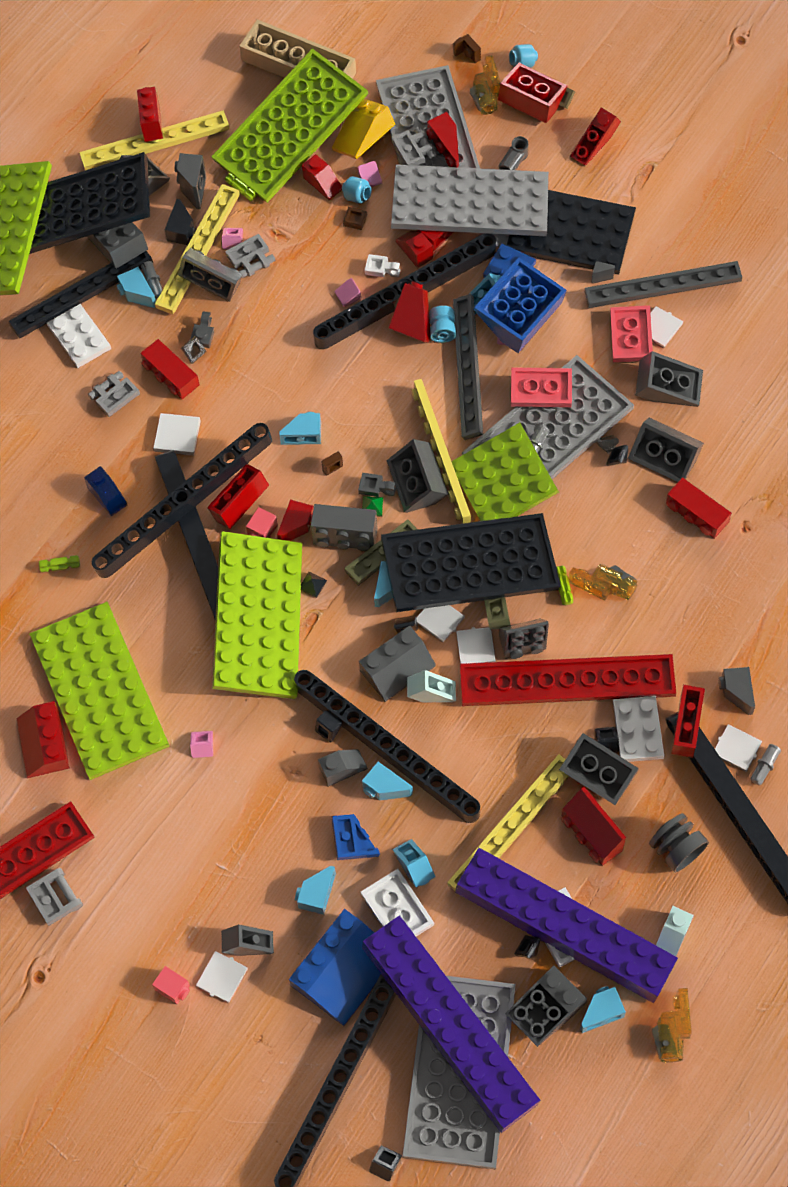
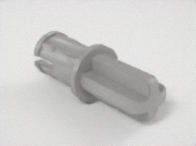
M144 262L141 268L155 298H158L162 292L159 282L160 276L156 274L153 262Z
M540 425L532 439H530L537 453L539 450H542V444L550 432L544 425Z
M769 744L762 759H758V766L750 778L752 783L762 785L769 771L773 770V764L781 753V749L778 746Z

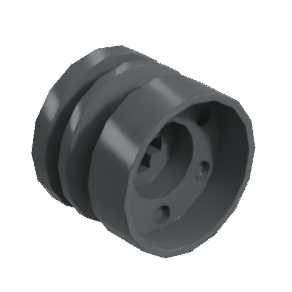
M683 813L662 825L649 842L652 848L659 847L657 849L658 855L670 852L665 858V863L675 873L693 862L709 845V841L700 831L689 835L694 824L687 822L688 817Z

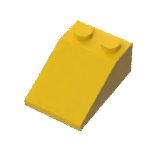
M363 99L347 116L332 146V150L358 159L395 125L388 106Z

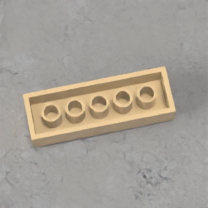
M256 20L239 46L242 61L284 78L312 48L352 79L356 74L355 58L260 20Z

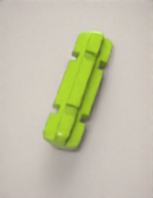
M228 173L225 177V181L233 186V188L239 190L249 201H253L257 197L254 190L248 188L249 186L236 178L232 173Z
M77 555L70 556L68 559L67 557L50 559L51 561H39V569L42 573L49 572V569L57 571L69 569V567H80V559Z
M557 566L561 585L559 593L562 604L565 606L571 605L573 603V596L568 576L566 575L565 566Z

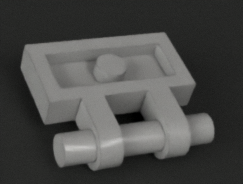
M420 127L414 130V135H411L409 130L391 137L394 147L407 166L425 163V155L431 161L437 158L434 146L428 142V136L425 132H422ZM416 143H419V144H421V145H422V147H421V148H419V147H418V145H417V144H416Z
M259 234L225 251L227 258L235 269L241 266L244 267V269L239 271L243 275L242 278L250 277L255 274V271L261 268L265 269L272 262L276 261L273 254L267 257L264 255L269 252V248ZM256 258L259 259L258 262L252 265L249 263L250 261Z
M120 371L114 375H109L106 381L100 385L97 384L88 393L91 400L99 396L95 400L96 404L108 417L140 395L139 389L127 377L121 382L119 381L124 377ZM111 386H113L112 389H110L108 392H106V390H107L108 388H110Z

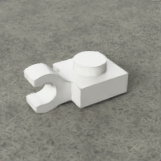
M369 254L364 271L365 275L384 277L385 273H388L393 277H399L401 270L399 269L400 263L388 262V257Z

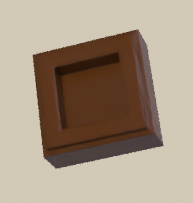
M348 207L343 226L362 230L367 217V211Z
M339 451L321 461L322 471L327 476L343 467V458Z

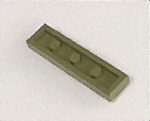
M407 519L391 533L418 529ZM381 540L345 567V572L357 585H360L380 569L381 561H385Z

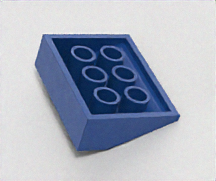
M518 258L473 310L503 344L519 353L562 304L567 290L521 258Z
M344 908L289 978L290 986L341 1025L345 1026L372 991L381 974L362 949L363 941L375 932Z

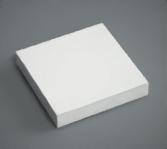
M160 413L154 452L166 453L174 450L176 454L194 456L201 422L200 417Z

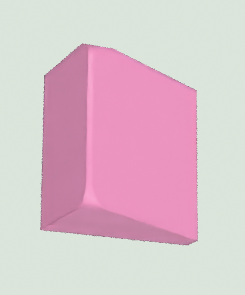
M375 161L357 167L359 178L367 180L371 187L382 184Z
M224 228L222 248L230 249L242 243L243 229Z
M352 278L335 290V294L343 307L361 299L360 290Z
M213 731L191 732L190 748L193 758L213 756Z

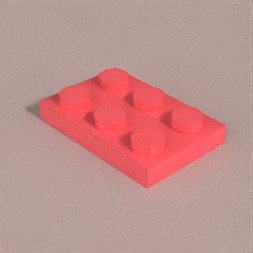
M650 306L610 307L613 363L636 362L653 351Z
M511 367V407L571 408L572 368Z

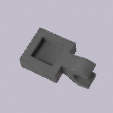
M203 311L201 324H194L190 339L191 345L210 348L214 335V327H210L212 317H210L211 312Z
M362 472L358 492L362 495L379 497L380 492L388 496H394L396 491L394 487L395 482L383 481L382 475Z

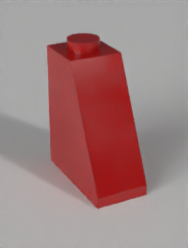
M413 281L411 284L405 283L389 329L423 342H429L428 291L422 289V284Z

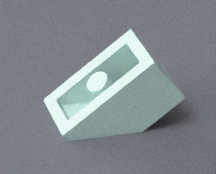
M424 670L407 677V697L423 703L455 702L456 681Z
M673 906L656 946L677 956L694 915Z

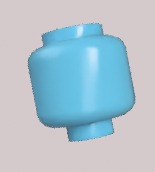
M530 44L516 45L509 52V61L514 67L521 63L532 68L538 59L537 51Z
M352 176L342 186L343 195L348 201L361 204L371 196V186L365 179Z

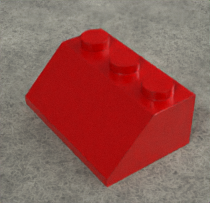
M518 63L500 83L498 101L547 123L555 114L568 85Z
M55 701L35 705L16 718L27 778L70 769L60 713Z
M584 786L562 808L561 820L567 828L571 827L576 833L577 841L581 845L585 844L590 850L588 852L590 857L603 866L623 851L626 836Z

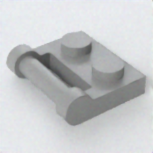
M61 868L52 871L26 887L48 926L83 906L81 900L76 898L64 878L65 873ZM57 882L68 900V904L62 905L50 883Z

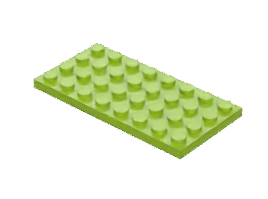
M312 48L211 157L227 172L235 175L236 178L249 186L248 188L254 190L261 199L268 203L302 164L309 159L368 95V90Z
M49 161L0 166V295H14L20 292L52 168Z
M224 531L220 533L212 689L296 699L298 689L295 686L294 677L298 672L302 543Z
M108 601L29 633L89 780L170 747Z

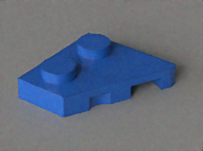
M354 814L332 816L337 860L379 857V849L374 847L369 839L370 836L365 829L361 828L360 822Z

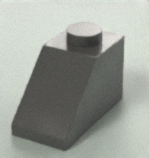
M750 668L723 669L722 676L719 677L718 682L719 689H723L724 697L746 714L753 715L755 701Z
M359 749L338 750L318 759L319 768L328 787L368 769Z
M239 924L221 931L222 953L237 956L274 953L273 931Z

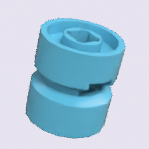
M436 306L432 308L429 312L431 339L438 343L450 342L455 339L454 309L449 306Z

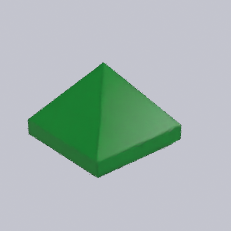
M363 496L362 509L376 510L377 516L382 517L383 497Z

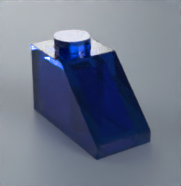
M101 466L84 477L87 488L110 516H113L128 505L114 481Z

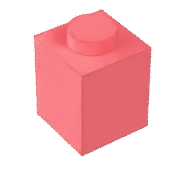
M258 507L246 526L247 534L270 538L278 526L277 517Z
M166 966L152 984L155 991L175 1004H178L180 1000L183 1001L190 991L188 981Z

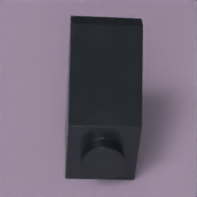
M177 199L164 229L167 241L188 246L196 228H194L193 219L182 201Z

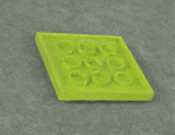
M520 422L451 461L458 481L480 521L517 517L559 493Z

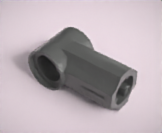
M518 136L512 140L510 149L499 164L500 170H517L521 162L528 157L529 144L525 137Z

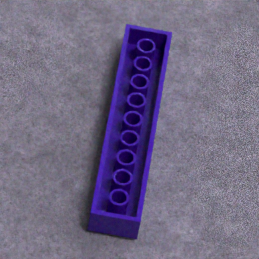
M479 847L457 883L455 893L530 935L538 937L546 944L548 943L562 953L570 955L580 963L652 1003L656 1001L678 957Z
M400 915L363 941L362 949L500 1133L504 1132L538 1106L541 1101Z

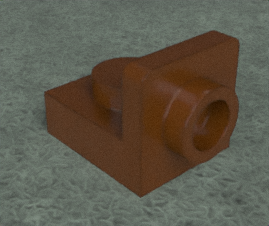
M469 34L458 38L453 43V54L455 56L464 52L466 57L471 58L474 63L481 60V48Z

